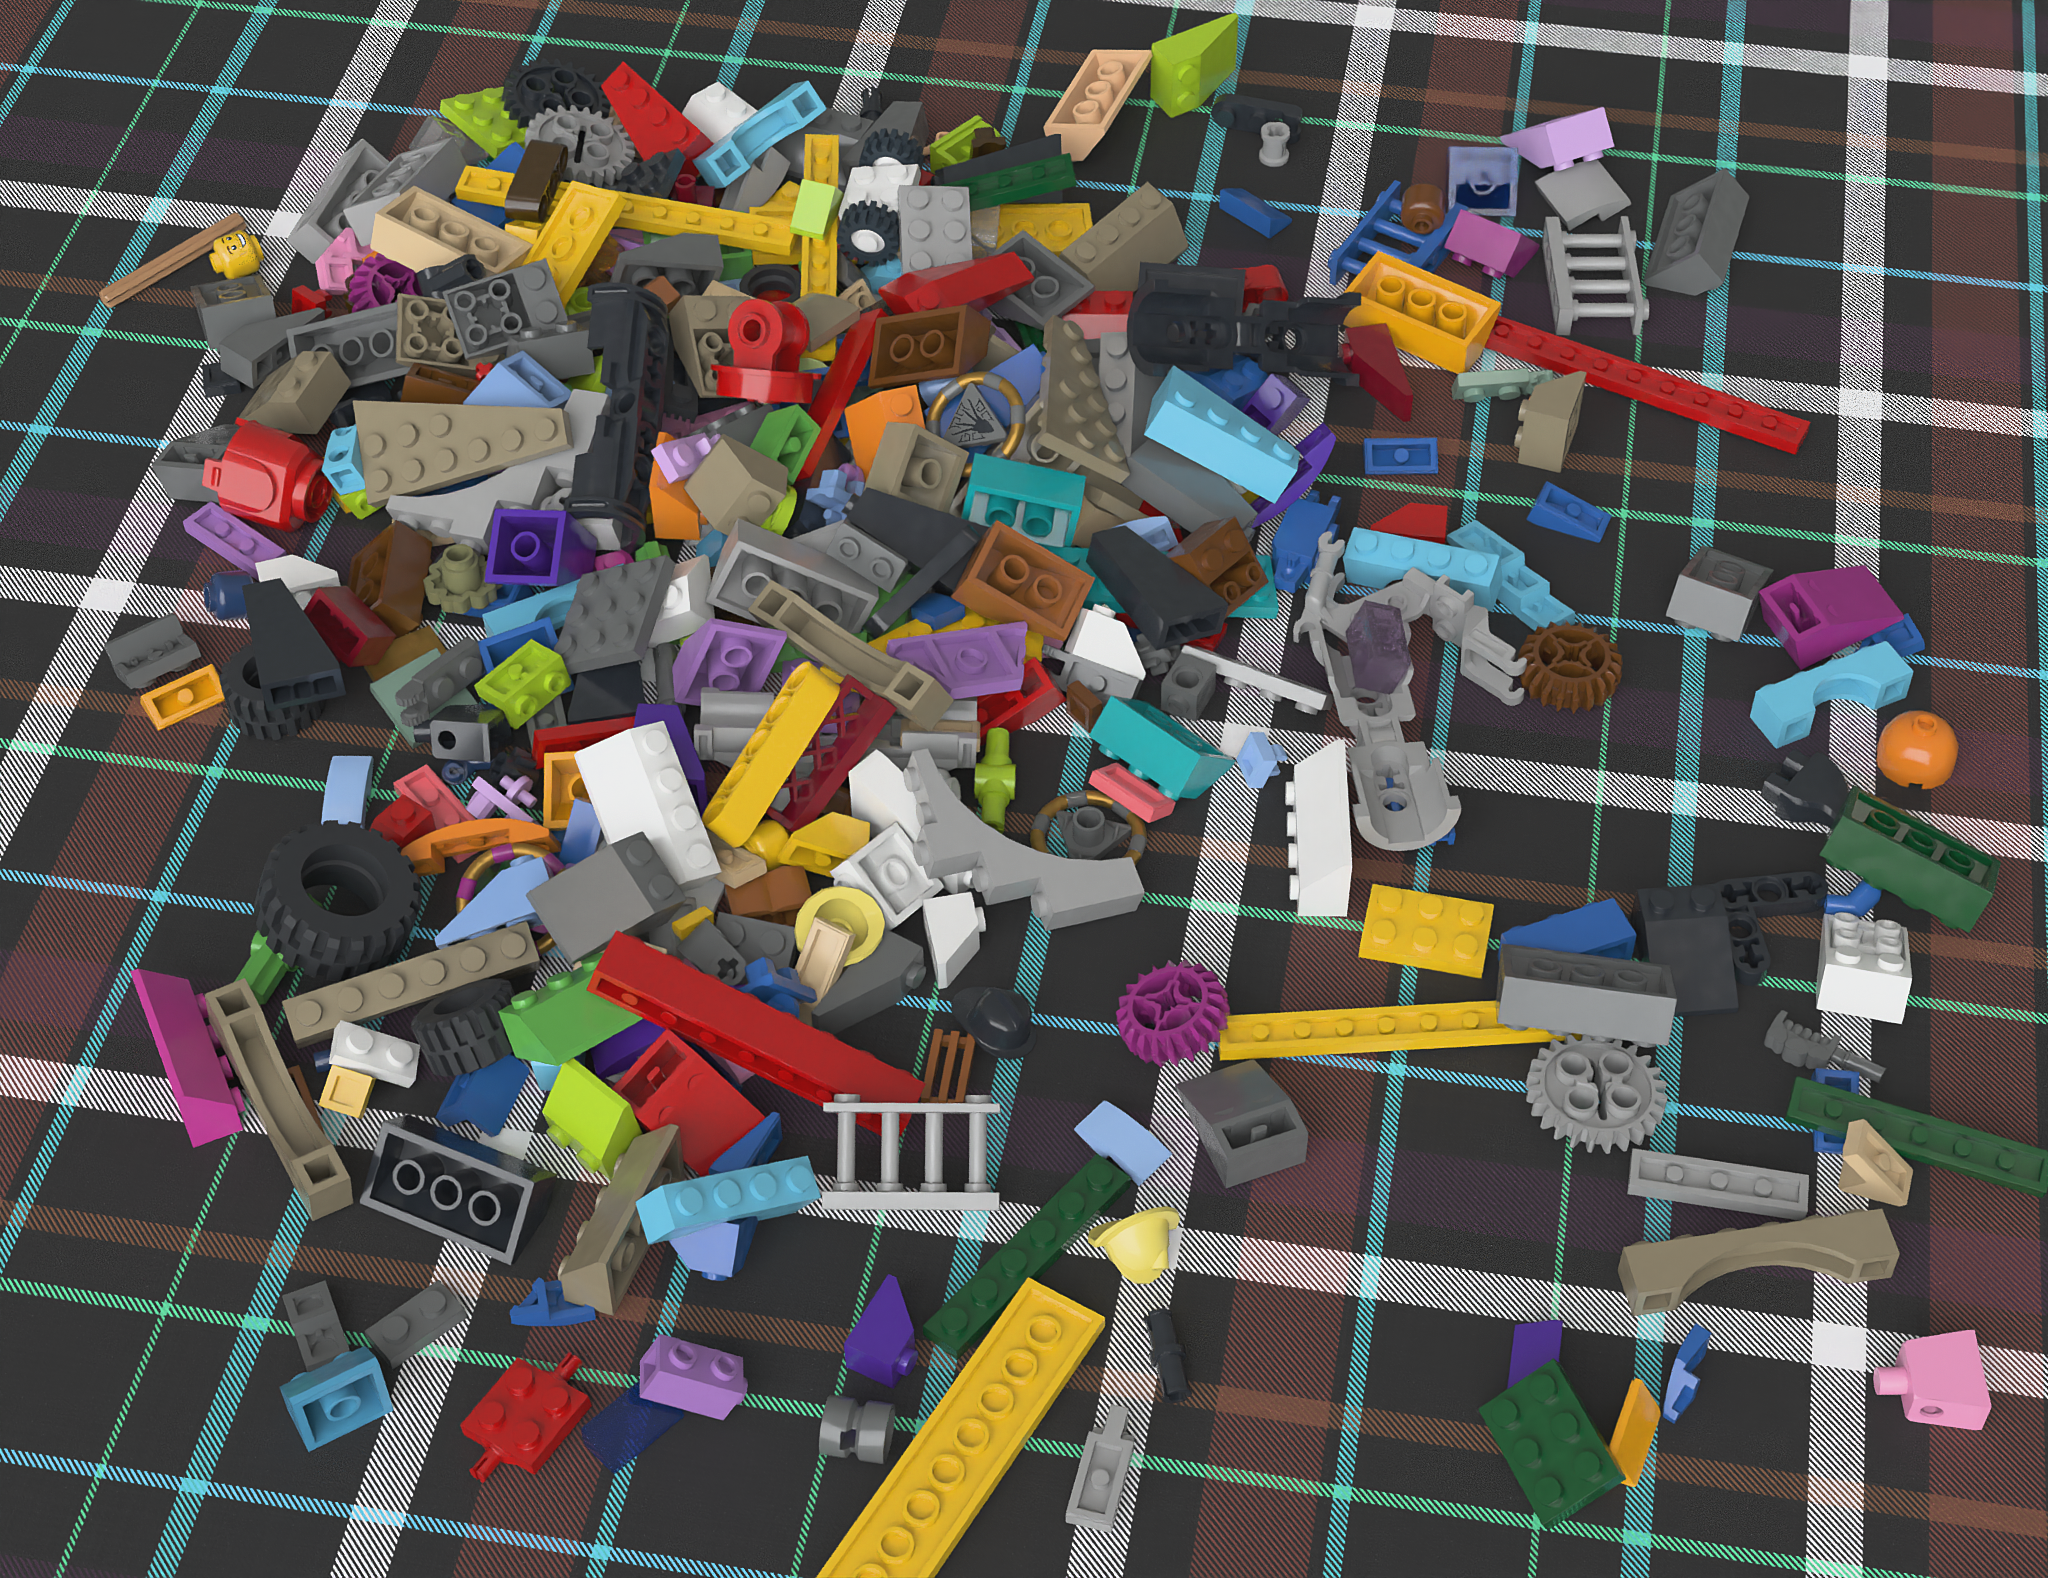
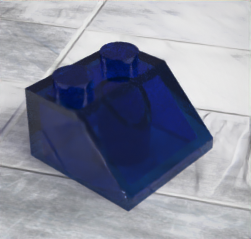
M1450 146L1446 151L1445 187L1447 213L1455 203L1467 206L1468 212L1477 216L1515 217L1518 148Z

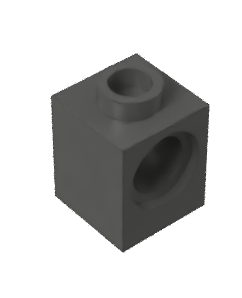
M1180 653L1161 684V710L1196 722L1215 692L1216 665Z

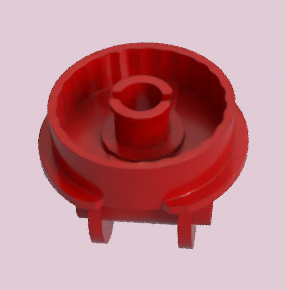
M751 299L740 304L732 313L728 325V337L734 350L733 366L710 364V370L717 371L716 395L745 398L750 402L780 404V402L812 403L814 379H821L822 374L799 371L800 356L807 348L810 337V327L804 312L795 304L784 301L771 303L766 300Z

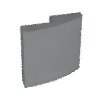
M1598 160L1579 162L1574 164L1573 167L1554 171L1535 181L1540 194L1569 231L1595 215L1601 221H1604L1631 205L1630 199Z

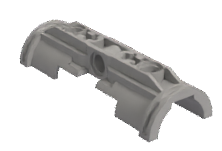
M1395 623L1391 635L1384 643L1374 648L1373 654L1341 656L1339 651L1331 648L1324 639L1322 629L1309 630V638L1314 656L1325 667L1340 722L1344 726H1349L1350 731L1356 736V747L1347 748L1360 803L1353 804V813L1360 834L1372 845L1391 851L1414 850L1438 841L1457 823L1462 808L1459 797L1449 795L1439 757L1433 758L1430 765L1424 741L1409 743L1404 741L1400 722L1411 721L1416 716L1408 687L1414 671L1407 647L1411 638L1409 623ZM1369 697L1374 699L1375 702L1366 704L1357 701V699ZM1385 778H1393V788H1387ZM1390 802H1397L1405 808L1401 811H1391L1384 806L1390 804Z
M702 687L700 724H695L694 748L699 760H716L732 768L774 702V693L720 691V688ZM977 696L954 699L940 720L976 721ZM891 716L855 765L857 766L877 749L904 772V769L908 766L912 751L928 748L937 769H944L946 771L954 768L975 769L977 733L902 731V746H900L901 719L907 717ZM819 732L820 746L832 744L838 737V734ZM813 755L799 759L795 765L796 773L812 772L814 769Z

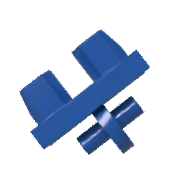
M762 957L744 968L748 984L738 989V991L753 994L761 1002L781 1012L791 1013L799 1019V1004H812L817 1001L815 990L800 984L798 972L795 969L786 967L776 971L773 960Z

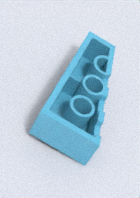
M1173 365L1152 398L1144 435L1275 504L1297 472L1300 452L1289 442L1280 439Z

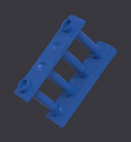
M1395 180L1386 191H1382L1379 194L1376 204L1339 249L1335 248L1331 252L1327 264L1328 268H1330L1329 284L1336 286L1347 271L1358 275L1367 265L1357 260L1363 252L1374 256L1377 251H1380L1433 274L1451 252L1444 248L1460 210L1463 209L1468 212V207L1455 203L1450 211L1445 214L1444 223L1439 229H1434L1432 233L1426 235L1413 233L1403 226L1389 222L1394 213L1400 215L1401 201L1399 200L1401 182ZM1378 233H1382L1419 247L1416 253L1407 254L1373 241Z

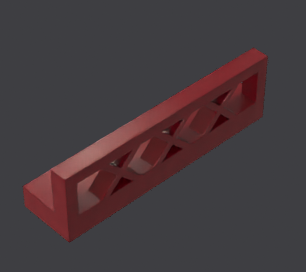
M849 674L839 684L840 691L837 699L800 756L801 758L813 755L814 769L808 777L796 779L794 766L788 775V780L780 788H789L790 802L781 814L771 806L765 812L792 833L815 821L849 775V771L855 767L897 710L889 701L874 694ZM853 688L866 699L856 712L844 714L843 700ZM837 723L838 737L832 744L820 746L819 732L824 725Z

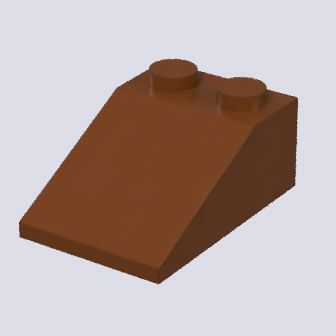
M996 520L979 540L951 598L983 617L1005 624L1025 621L1028 625V631L1064 642L1095 578Z

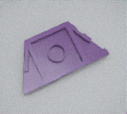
M1023 621L888 640L886 653L895 659L909 662L935 678L953 699L1015 691L1021 689L1024 677L1023 662L1026 652L1025 636L1028 625Z

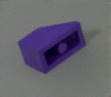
M888 1274L846 1339L844 1352L847 1368L892 1389L895 1388L902 1375L908 1376L911 1373L918 1358V1351L915 1350L914 1329L897 1278Z

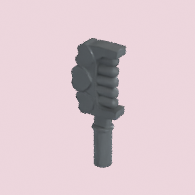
M1783 1010L1776 1016L1766 1033L1765 1046L1771 1048L1776 1054L1782 1053V1059L1785 1062L1797 1067L1805 1064L1809 1069H1827V1066L1832 1061L1841 1065L1842 1069L1846 1068L1850 1071L1859 1072V1075L1878 1084L1881 1083L1887 1069L1852 1053L1851 1050L1845 1051L1839 1048L1841 1036L1834 1034L1832 1039L1826 1036L1821 1037V1034L1818 1032L1812 1034L1811 1029H1803V1026L1800 1024L1794 1025L1793 1021L1787 1019L1788 1012Z

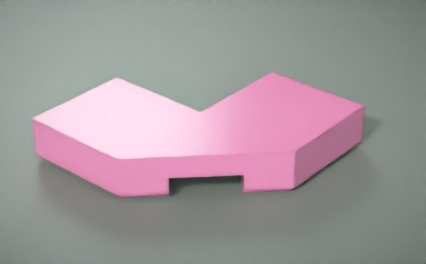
M345 228L315 262L319 287L331 295H343L348 291L345 286V280L354 274L353 265H362V258L374 251L370 249L371 244L361 247L352 228Z

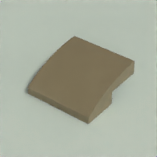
M810 293L793 302L807 317L810 337L805 350L811 353L860 320L859 307L831 295Z
M1082 464L1074 471L1073 474L1086 476L1083 495L1091 502L1127 522L1149 518V516L1138 511L1143 499L1129 489Z

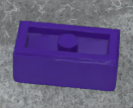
M1547 1320L1515 1325L1507 1389L1550 1360L1555 1359L1559 1362L1562 1320Z

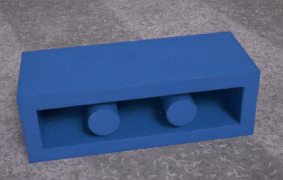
M1611 898L1599 903H1588L1580 909L1564 914H1553L1545 920L1533 924L1515 926L1501 935L1498 960L1500 961L1501 944L1631 960L1637 934L1615 899Z

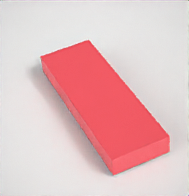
M427 764L393 783L395 792L399 797L404 794L432 812L436 830L453 824L476 820ZM479 851L452 857L457 863H460Z

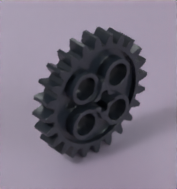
M542 58L541 65H538L533 60H529L528 67L519 64L518 71L511 70L509 78L505 79L502 101H504L503 109L504 111H509V120H518V129L529 127L530 120H535L537 113L545 115L547 108L557 112L559 105L566 111H570L571 105H574L580 112L585 107H588L590 114L594 115L596 112L601 111V118L607 119L609 118L611 103L601 87L603 82H595V74L585 75V67L583 66L577 70L573 69V63L570 61L566 66H562L559 59H555L554 64H549L545 58ZM580 130L578 140L584 142L585 131Z

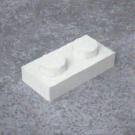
M341 1020L334 1029L329 1064L410 1088L416 1080L420 1045Z

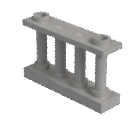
M1621 216L1618 234H1567V231H1561L1559 217H1545L1542 249L1556 335H1570L1572 321H1577L1578 317H1630L1633 335H1640L1642 321L1648 320L1649 301L1648 299H1643L1634 252L1636 249V231L1630 230L1628 216ZM1567 248H1618L1619 257H1571L1570 253L1565 252ZM1622 270L1623 279L1575 280L1574 276H1569L1571 271ZM1574 294H1626L1627 303H1578V300H1573L1572 297H1574Z
M835 1094L834 1103H823V1112L838 1113L837 1183H833V1191H822V1209L1000 1211V1193H991V1184H986L987 1114H1001V1105L991 1104L992 1096L965 1095V1103H860V1095ZM856 1113H882L881 1183H877V1192H859V1183H855ZM899 1114H926L925 1183H921L920 1192H903V1183H899ZM943 1114H969V1184H964V1192H947V1184H943Z

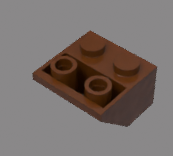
M414 362L405 376L400 402L463 405V402L481 382Z
M1235 516L1204 523L1166 554L1168 558L1229 604L1225 618L1269 582Z

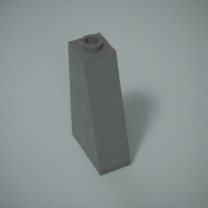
M892 102L841 160L847 184L852 168L859 167V159L865 140L874 131L880 134L881 129L887 128L888 133L891 134L892 128L898 129V135L901 136L905 131L909 133L908 140L915 138L918 141L917 147L922 146L924 150L930 130L923 102Z
M1151 438L1129 456L1127 466L1130 475L1121 483L1124 487L1191 533L1204 523L1235 516L1248 542L1251 541L1255 534V530L1251 527L1258 513L1223 476Z

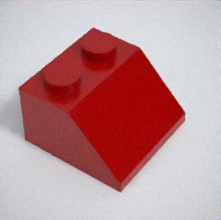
M1094 291L1063 315L1062 319L1065 321L1071 320L1078 324L1084 332V339L1101 338V333L1127 332V320L1133 301V291Z

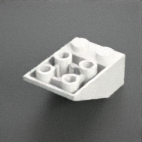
M1839 912L1835 915L1824 913L1816 984V1009L1902 1024L1912 981L1907 928L1901 927L1898 923L1891 920L1871 922L1860 920L1857 916L1850 913Z

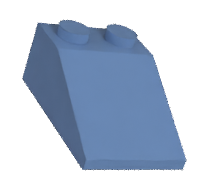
M532 854L512 860L510 862L511 867L502 870L434 938L437 947L443 949L527 921L529 929L543 925V922L527 899L526 894L553 878L552 869L542 857L535 859Z

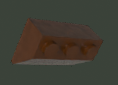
M967 304L876 318L868 387L876 389L954 378L966 374L987 356L991 321Z
M397 520L352 557L347 587L397 635L395 639L409 632L416 631L423 620L421 610L423 599L426 596L423 580L427 577L429 567L432 565L430 555L433 543Z

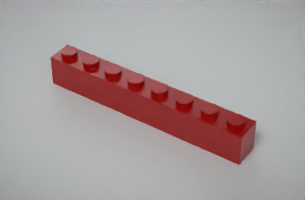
M617 930L596 966L587 987V991L664 1029L668 1028L674 1034L822 1107L823 1103H834L835 1094L860 1095V1103H917L926 1083L916 1079L910 1072L896 1069L876 1059L870 1052L857 1050L839 1041L833 1034L819 1031L801 1022L795 1015L781 1012L761 1002L755 995L742 993L724 984L718 977L712 974H704L684 964L678 957L664 954L646 945L638 937L625 935ZM856 1113V1124L882 1136V1113ZM899 1114V1137L908 1125L912 1114Z

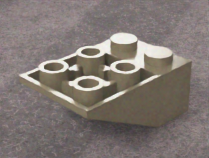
M398 293L396 363L411 368L415 362L476 380L475 375L477 372L475 367L478 363L481 362L483 365H486L490 362L496 366L498 362L505 359V354L466 360L445 299Z
M683 295L668 314L674 347L700 398H736L716 395L717 371L710 370V364L733 366L734 350L728 337L729 320L734 310L740 304L751 300L750 296Z

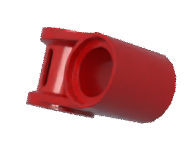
M1266 264L1258 267L1232 268L1246 269L1242 313L1246 312L1249 303L1260 304L1263 300H1288V291L1277 267Z

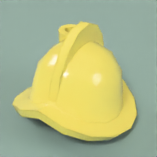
M844 886L821 889L806 900L797 914L794 934L797 949L800 953L815 917H823L856 934L844 966L855 964L865 959L874 952L882 941L885 926L882 911L871 896L859 889Z
M1165 1206L1151 1208L1123 1220L1107 1222L1089 1231L1088 1243L1095 1248L1103 1246L1109 1259L1117 1266L1122 1275L1133 1283L1150 1284L1160 1277L1163 1270L1169 1269V1230L1177 1228L1180 1221L1179 1213L1176 1208Z

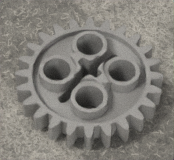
M561 105L558 106L557 112L547 108L545 115L537 113L535 120H530L529 127L526 129L525 150L532 139L567 145L568 163L561 182L566 179L570 183L572 180L587 185L594 183L596 187L602 188L604 181L613 186L615 179L621 180L622 171L629 164L633 163L635 151H633L635 145L630 141L629 134L623 133L624 126L622 124L613 125V117L601 118V111L596 112L594 115L590 114L588 107H585L582 112L578 111L574 105H571L570 111H566ZM583 130L585 131L581 161L580 163H575L574 157L579 131Z
M1570 1034L1565 1037L1564 1045L1555 1039L1551 1040L1549 1050L1541 1048L1538 1059L1532 1060L1525 1088L1528 1089L1526 1102L1533 1103L1532 1116H1543L1540 1126L1542 1129L1553 1126L1556 1128L1554 1139L1558 1140L1565 1135L1571 1137V1148H1574L1579 1141L1586 1143V1149L1589 1153L1593 1151L1595 1144H1601L1606 1154H1610L1611 1146L1614 1143L1622 1151H1627L1630 1140L1640 1146L1644 1135L1653 1136L1656 1124H1661L1668 1096L1664 1094L1667 1085L1666 1081L1659 1080L1660 1067L1649 1068L1650 1055L1638 1058L1636 1056L1637 1045H1632L1625 1049L1621 1047L1622 1040L1615 1039L1613 1043L1592 1040L1589 1035H1582L1581 1041H1577ZM1591 1064L1593 1065L1595 1071L1594 1083H1591L1594 1073L1593 1068H1591ZM1599 1100L1601 1101L1600 1108H1599V1114H1600V1116L1602 1117V1120L1599 1118L1598 1110H1597L1598 1104H1599Z

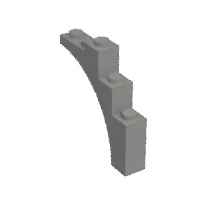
M573 389L564 410L569 413L574 448L509 467L502 473L475 486L448 494L424 497L390 495L386 510L394 521L401 522L415 532L419 529L431 531L433 534L443 538L452 537L456 544L470 546L477 556H480V554L488 555L495 509L539 510L542 500L546 497H551L557 485L562 488H572L575 455L593 453L596 416L606 415L609 417L611 404L609 395Z
M928 748L912 751L903 776L907 790L913 792L916 798V815L921 826L917 841L913 843L914 858L918 866H923L928 880L972 870L974 887L977 892H982L986 905L1031 896L1033 913L1037 918H1041L1045 931L1137 910L1145 891L1132 857L1102 861L1068 859L1039 852L1015 842L982 822L956 797L940 775Z

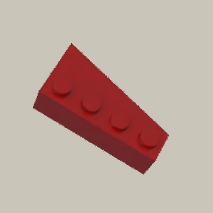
M622 62L601 87L643 161L649 160L658 152L666 153L678 148L686 158L678 175L690 174L696 177L700 172L692 161L714 145V143L625 62ZM674 185L669 194L671 197L673 196Z

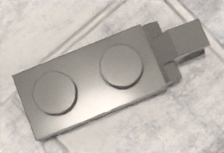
M1111 1404L1104 1429L1094 1426L1092 1432H1088L1066 1511V1523L1112 1533L1134 1451V1436L1125 1434L1129 1418H1127L1129 1408Z

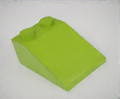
M1234 12L1152 43L1153 57L1151 58L1150 97L1171 118L1200 107L1236 69L1238 15Z

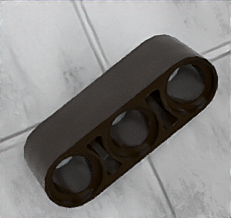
M534 139L530 140L506 195V218L538 224L544 222L567 168V145Z

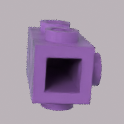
M659 1334L640 1360V1398L724 1420L736 1404H741L747 1392L748 1382L743 1377V1357L722 1352L718 1349L704 1347L679 1338Z

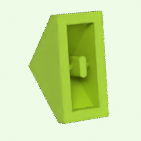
M802 179L790 225V233L824 240L838 216L844 193L835 186Z

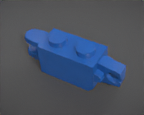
M1311 489L1306 500L1298 498L1288 507L1272 540L1273 552L1271 563L1275 574L1274 583L1276 589L1295 593L1303 582L1310 584L1312 578L1310 574L1312 569L1315 568L1319 557V537L1329 531L1332 533V544L1337 541L1340 525L1335 524V520L1340 510L1341 497L1333 495L1328 506L1319 504L1320 492Z

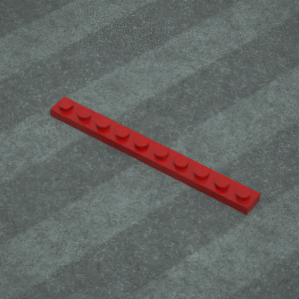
M1497 316L1484 347L1565 376L1578 371L1587 372L1586 383L1794 455L1797 454L1807 436L1811 423L1501 316Z

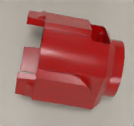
M237 417L235 425L239 427V430L229 442L222 460L210 457L205 459L202 485L218 492L219 504L225 512L286 533H293L298 530L304 521L310 523L318 521L326 512L335 489L322 472L324 458L294 434L260 424L255 420L248 421Z

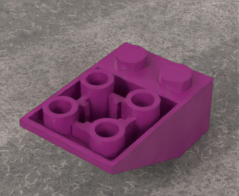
M1866 565L1792 574L1758 591L1763 619L1800 670L1904 619L1902 612Z

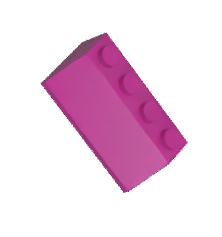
M143 969L130 971L193 1148L243 1130L238 1113L246 1111L238 1087L229 1089L226 1081L234 1079L226 1055L217 1057L215 1050L221 1048L222 1045L212 1026H206L203 1019L208 1017V1011L203 993L194 995L188 979Z

